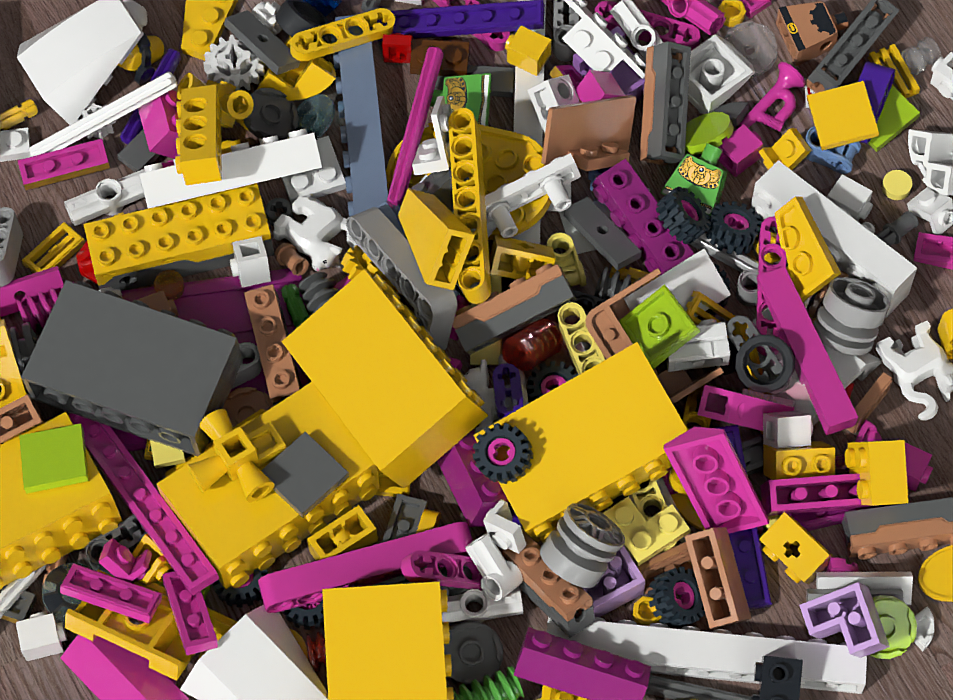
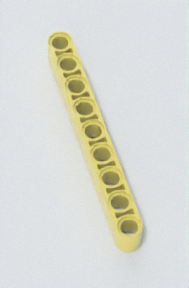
M570 302L564 304L559 309L558 323L575 368L580 375L605 359L587 330V316L584 309L579 304ZM571 315L577 316L580 319L573 325L564 322L565 318ZM580 342H587L591 345L590 349L584 352L578 351L575 346ZM651 479L647 480L649 482L647 487L629 495L631 501L646 521L652 518L643 512L647 506H657L660 511L667 508L656 480L651 481ZM678 541L675 542L674 544L670 545L669 547H667L666 549H664V550L661 551L660 553H663V552H665V551H667V550H669V549H671V548L677 546Z

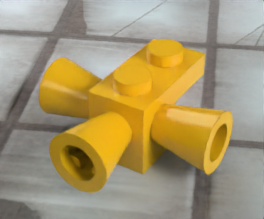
M192 73L184 75L177 88V99L181 100V89L216 84L221 103V127L233 128L236 121L248 130L243 119L252 113L254 107L253 99L248 92L244 90L235 91L236 86L224 81L217 83L207 80L204 83Z
M225 409L215 410L205 416L200 422L199 427L213 440L216 456L187 465L199 489L204 493L227 472L232 482L239 478L248 502L258 501L268 495L273 490L275 484L258 467L277 457L287 448L272 423L269 421L246 435L241 426L233 429Z

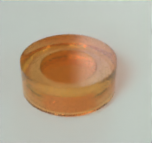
M174 270L162 271L154 280L155 292L164 290L167 301L180 298L184 292L183 277Z

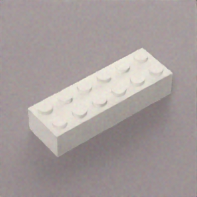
M306 129L289 132V139L279 141L276 135L259 139L260 145L251 148L249 147V142L231 146L232 152L222 154V181L185 185L183 174L177 173L175 159H173L174 166L163 168L162 162L144 166L145 172L139 175L147 207L149 209L322 168L314 133L307 134Z
M778 160L755 183L751 208L756 210L754 215L759 214L761 216L760 221H764L768 217L775 216V212L795 196L803 197L839 270L847 273L849 278L871 284L887 296L890 302L889 310L885 317L887 318L909 295L917 267ZM770 227V228H772V229L775 231V233L777 234V232H776V227Z

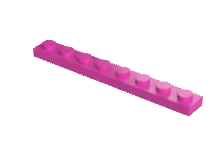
M70 413L68 416L72 424L81 423L83 427L86 449L191 595H195L217 581L219 576L216 570L112 428Z

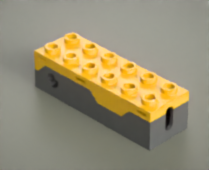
M255 183L85 223L83 225L87 241L77 253L76 258L80 274L98 284L99 289L112 287L113 289L126 291L230 266V259H234L232 242L262 236L267 257L273 256L274 250L259 187Z

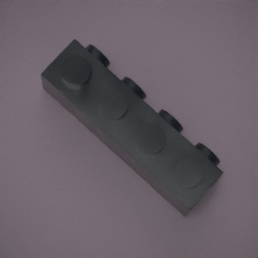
M762 656L761 662L755 663L754 681L759 682L758 695L752 694V700H799L803 660Z

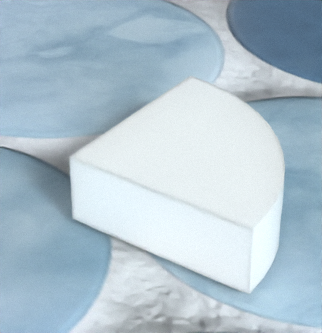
M928 606L915 615L917 633L914 643L922 652L929 646L934 635V617Z

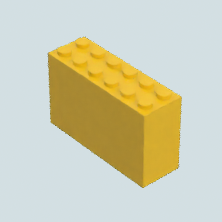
M364 269L281 342L380 472L405 489L489 415L481 407L485 404V401L474 389L467 385L468 380L457 368L451 365V359L440 347L435 345L433 342L434 338L423 326L419 325L414 313L399 300L401 297L390 285H387L378 274L373 277Z
M638 342L494 423H499L501 426L507 423L512 427H517L531 443V451L533 452V459L530 458L529 461L532 465L530 469L526 468L524 470L526 474L523 477L519 475L516 477L518 481L512 483L509 480L507 484H501L500 482L499 484L525 532L536 543L539 541L544 543L549 534L557 529V522L564 516V511L572 503L584 504L600 512L613 504V499L622 494L625 497L637 492L641 488L640 484L649 479L651 481L658 480L668 473L667 469L672 467V464L664 451V444L688 430ZM492 424L488 427L492 429L494 428V425ZM484 429L473 435L477 443L479 440L476 437L479 433L483 435L485 433ZM503 445L496 449L498 455L495 457L496 460L504 461L508 459L507 451L510 447Z
M310 382L242 427L247 435L270 421L286 444V447L290 446L306 432L349 472V477L304 518L274 490L258 501L248 502L239 478L232 482L227 472L203 493L195 483L187 465L216 456L214 446L157 483L160 495L216 570L219 576L218 580L225 589L230 586L234 588L241 587L248 581L249 575L254 573L255 569L259 568V570L263 571L269 568L277 557L284 552L290 553L299 547L302 540L326 527L327 523L336 517L339 518L349 512L352 506L361 500L367 501L371 499L380 488L377 466L313 382ZM273 458V459H271L270 461L264 463L263 465L259 466L258 468H259L260 470H262L263 468H265V467H266L272 460H274L275 458Z
M64 412L20 435L73 424L67 413ZM20 435L0 444V590L14 580L25 578L33 571L47 564L55 563L62 556L74 550L84 548L90 541L101 534L104 535L118 528V524L122 522L114 499L86 447L89 481L26 494L23 485Z
M440 582L322 589L328 700H454L453 687H446V677L451 676L452 665L451 654L444 655V644H449L450 634L449 622H442V612H447L448 603L447 589L440 590Z

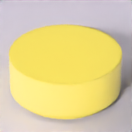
M901 170L888 172L882 183L883 193L892 200L905 199L910 194L912 188L911 177Z

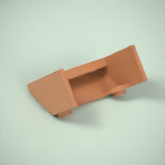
M658 268L596 306L587 314V330L606 359L633 344L619 323V320L630 312L624 298L635 292V289L661 274ZM717 366L692 382L684 370L668 372V369L659 374L655 368L653 369L672 404L724 373L721 367Z

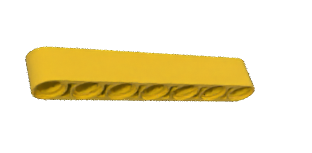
M459 108L451 113L448 120L454 215L470 230H476L473 232L475 237L460 272L458 283L469 302L480 304L485 302L491 295L481 131L473 112L467 108ZM471 150L469 153L463 154L465 151ZM472 176L469 180L463 181L465 178ZM474 202L471 206L465 207L468 203ZM478 255L474 260L468 261L470 257ZM480 282L476 287L469 288L473 283Z

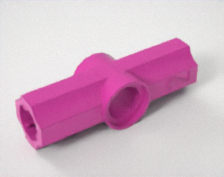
M660 0L668 6L670 13L674 17L686 18L710 36L715 35L723 27L726 20L724 13L706 0Z

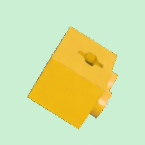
M495 235L489 256L490 274L516 280L525 277L528 280L536 276L535 271L542 266L550 263L554 266L556 258L553 247L512 238L505 239L502 236Z
M813 441L811 446L780 449L763 444L764 475L772 480L835 475V447L823 441Z
M358 505L307 538L310 554L317 561L375 545L378 543L376 527Z
M786 512L759 539L765 545L762 549L763 552L774 562L780 559L787 566L784 572L797 584L802 580L810 585L816 578L817 572H822L828 566L830 559L834 557L798 521ZM792 544L799 546L798 551L801 554L798 557L791 555L792 550L789 547Z

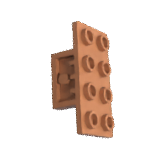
M627 95L550 107L548 109L541 163L548 165L555 158L564 157L570 153L577 167L585 171L613 167L625 158L629 162L630 153L627 151L630 145L636 97Z

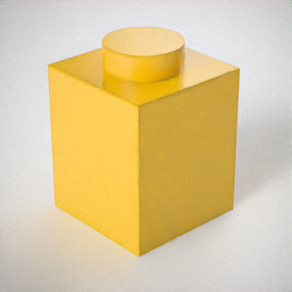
M520 26L517 32L511 34L506 41L507 62L538 76L551 55V39L524 26Z

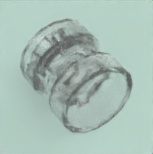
M930 37L923 38L918 41L916 47L910 46L901 53L913 75H918L925 71L927 65L933 66L942 57L940 48Z

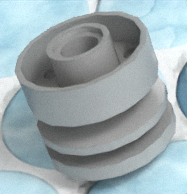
M849 277L835 278L829 284L823 299L824 305L819 308L813 325L822 343L831 349L855 356L865 355L873 347L874 340L878 335V327L883 324L890 302L883 292L869 283Z
M572 503L564 511V516L557 522V529L549 534L541 546L540 555L544 563L562 579L582 588H593L606 572L607 562L614 560L617 551L625 544V537L621 529L603 513L584 504Z

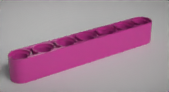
M457 522L267 574L258 580L265 610L268 613H277L323 600L322 589L371 586L402 575L401 562L403 558L415 551L421 550L469 556L465 548L473 539L468 524L466 522ZM439 563L440 568L444 567L442 563Z

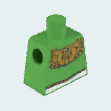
M491 74L445 77L443 90H434L430 107H434L437 97L444 96L445 104H450L452 112L459 108H467L473 112L478 124L488 126Z
M707 143L700 159L686 154L663 187L661 194L666 196L677 187L687 188L688 193L692 191L695 194L694 198H699L702 201L700 203L701 206H705L707 209L705 213L711 216L713 208L715 209L716 205L720 203L728 173L716 167L723 150Z

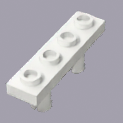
M571 153L564 157L555 158L550 164L538 170L529 171L524 177L512 183L504 184L496 191L486 195L487 223L494 221L501 236L506 239L518 232L510 212L548 194L556 211L561 212L568 209L572 203L564 185L581 177ZM471 202L470 204L466 205L465 207L471 206L472 204H474V202Z

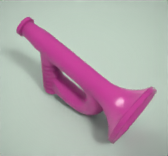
M781 61L778 64L779 77L777 82L746 115L738 127L740 128L742 125H745L749 128L757 121L780 132L785 121L793 114L796 108L795 96L788 89L793 87L803 88L806 85L800 72L790 64ZM777 99L784 100L785 105L774 117L765 113Z

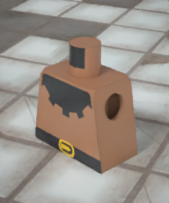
M820 1L778 8L776 25L795 66H799L830 51L837 42L838 31L848 28V19L844 12L830 15L825 3Z

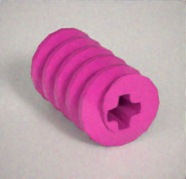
M51 288L49 298L47 299L42 292H39L38 302H35L29 295L27 296L26 306L19 299L16 300L23 322H30L35 333L38 323L44 328L59 296L58 293Z

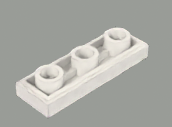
M911 571L817 572L816 589H842L857 582L868 586L869 589H902L903 601L907 605H911L913 584Z

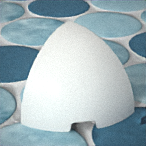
M909 129V153L912 163L919 167L924 176L922 181L937 193L946 196L953 195V133Z

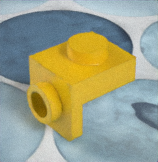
M147 533L132 553L136 558L147 549L152 552L149 563L150 569L142 579L146 585L157 581L163 582L162 574L173 571L171 565Z

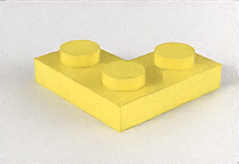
M628 496L603 512L621 529L625 537L624 546L637 566H640L690 533V528L673 505L668 506L646 521Z

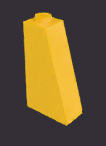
M408 188L398 217L422 277L427 285L454 290L475 234L435 195Z

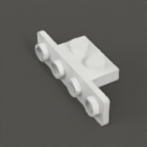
M564 0L581 19L562 39L593 70L610 72L620 61L624 60L642 79L645 78L646 60L638 53L633 55L626 48L628 45L626 40L617 32L613 35L606 28L608 23L599 13L595 12L592 14L587 9L586 5L588 3L586 0Z

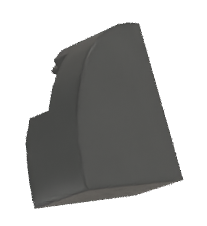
M733 102L719 106L712 112H723L729 115L733 126L737 127L749 112L748 102Z

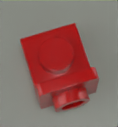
M401 33L383 34L384 62L410 63L412 40L414 39L412 35Z

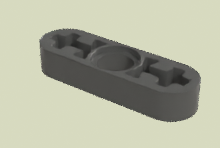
M735 316L729 320L726 326L727 335L738 351L741 346L740 344L746 341L743 336H735L733 334V331L736 329L734 324L737 321L740 324H748V328L745 331L749 338H752L754 334L756 336L762 335L753 321L746 316ZM762 345L767 353L765 361L757 364L748 357L747 365L759 381L768 382L771 378L767 371H764L761 375L758 369L767 366L773 360L776 365L770 368L776 375L782 372L783 365L769 345ZM789 382L785 384L781 389L775 390L770 393L778 394L787 389Z

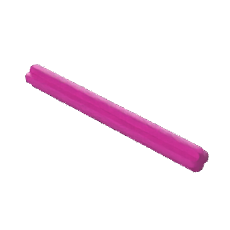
M429 47L427 49L387 197L389 203L396 206L398 204L402 205L413 171L412 163L421 141L443 59L442 49L438 47Z

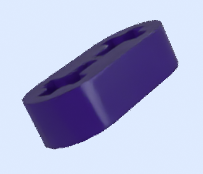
M508 363L500 364L493 371L495 410L497 416L502 419L523 407L520 372L517 367ZM504 374L509 375L510 388H505L504 380L502 379ZM506 397H511V402L514 406L513 411H507L505 407Z

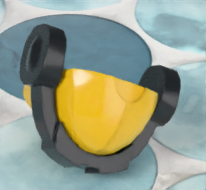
M144 33L123 64L118 63V66L125 70H137L134 80L140 86L150 82L155 72L151 64L161 59L164 54L162 40L157 36H146Z

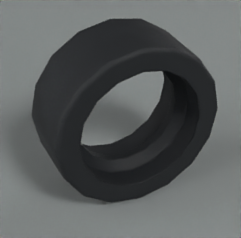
M285 0L275 15L276 22L291 37L298 32L330 23L318 9L304 0Z
M757 335L749 338L740 346L736 355L735 368L739 379L748 388L756 392L770 393L781 389L790 381L795 370V357L791 348L783 339L774 335ZM762 345L776 348L784 360L781 374L769 382L755 379L747 368V359L750 352Z

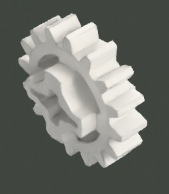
M230 35L229 41H225L222 37L219 38L218 46L211 43V52H205L204 54L205 62L203 64L207 80L217 83L220 81L230 83L236 86L235 91L240 90V87L243 86L248 91L251 90L250 83L259 84V76L265 75L264 66L266 64L254 55L240 40H235L234 35ZM234 60H236V68L233 67Z

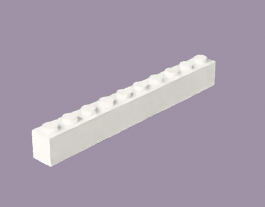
M548 617L547 632L549 634L577 641L580 644L605 650L630 660H637L651 666L650 673L759 684V682L754 681L755 663L761 662L762 656H773L803 660L800 688L862 694L866 685L867 656L859 658L851 655L846 642L836 645L827 644V641L823 639H810L806 642L796 641L791 636H778L776 639L765 638L762 634L755 632L746 633L745 635H734L731 631L724 629L704 632L693 626L673 629L662 623H652L650 626L637 625L636 622L631 620H620L618 623L605 622V619L595 617L594 623L569 638Z

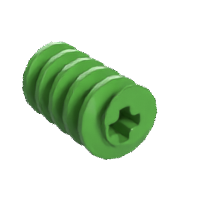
M512 666L507 667V677L500 670L495 671V682L489 675H484L483 686L476 679L471 680V690L463 683L459 685V695L453 690L455 700H519V696L524 698L518 677L513 676L515 670Z

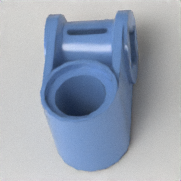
M815 126L811 127L806 133L805 141L812 149L805 157L807 160L831 168L833 171L841 174L851 172L853 158L861 149L859 141L822 151L820 146L812 143H819Z

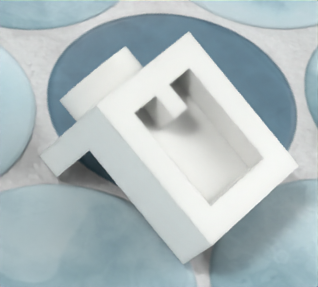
M28 127L0 131V162L30 157L28 149L31 147Z

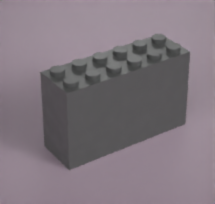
M66 280L21 379L30 396L35 401L198 457L204 453L210 439L199 427L200 422L209 413L223 409L238 374L237 372L242 365L243 358L238 340L230 331L225 329H218L216 331L207 328L204 323L198 320L190 319L186 321L178 318L171 311L161 310L159 312L150 309L144 302L138 300L130 302L122 299L112 291L106 290L103 293L94 290L91 285L85 282L76 281V283Z

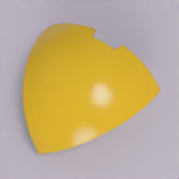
M291 36L284 43L289 49L292 40ZM302 43L298 45V47L302 46L304 50L308 49V46L305 47ZM322 57L309 61H300L298 68L276 75L268 68L257 89L273 88L281 91L287 96L286 99L288 101L307 99L321 93L336 79V72L332 63Z

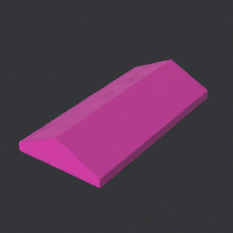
M693 427L664 444V451L705 530L727 527L728 534L769 524V519L724 429Z
M77 635L60 657L99 700H189L166 675L149 668L148 659L99 636H96L91 641L81 635Z

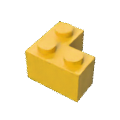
M905 440L848 443V449L845 451V464L849 468V474H860V480L857 482V495L861 499V505L908 503Z

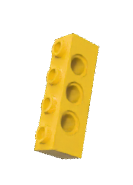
M214 84L181 89V101L176 102L179 118L176 119L178 133L176 149L178 156H175L177 173L183 174L185 185L222 181L221 103L217 86Z

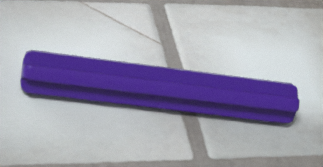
M169 48L150 81L167 72L173 74L181 60L180 52ZM138 108L133 111L120 135L121 141L124 144H129L143 130Z

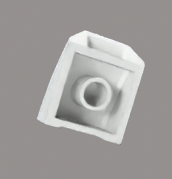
M717 34L713 35L691 51L688 100L698 109L699 113H711L739 90L755 73L753 64L730 42Z

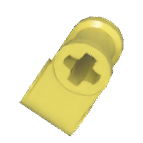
M565 233L553 234L548 239L547 246L553 247V250L556 248L566 250L563 254L554 252L556 258L554 266L558 264L562 268L566 276L565 278H567L571 287L576 285L586 286L585 272L578 258L572 238Z

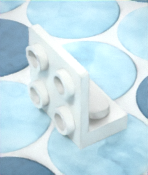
M444 96L437 97L431 113L436 138L425 140L422 144H419L412 163L414 175L450 169L448 120L452 109L450 104H445Z

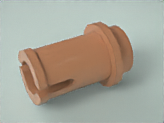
M283 243L277 247L275 255L279 264L287 266L297 276L303 275L308 270V261L297 253L294 245Z

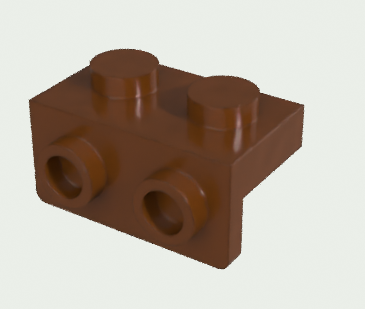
M430 38L412 40L410 74L421 75L427 49L429 47H438L442 49L444 54L438 76L467 75L470 58L469 42H462L460 40L441 41Z

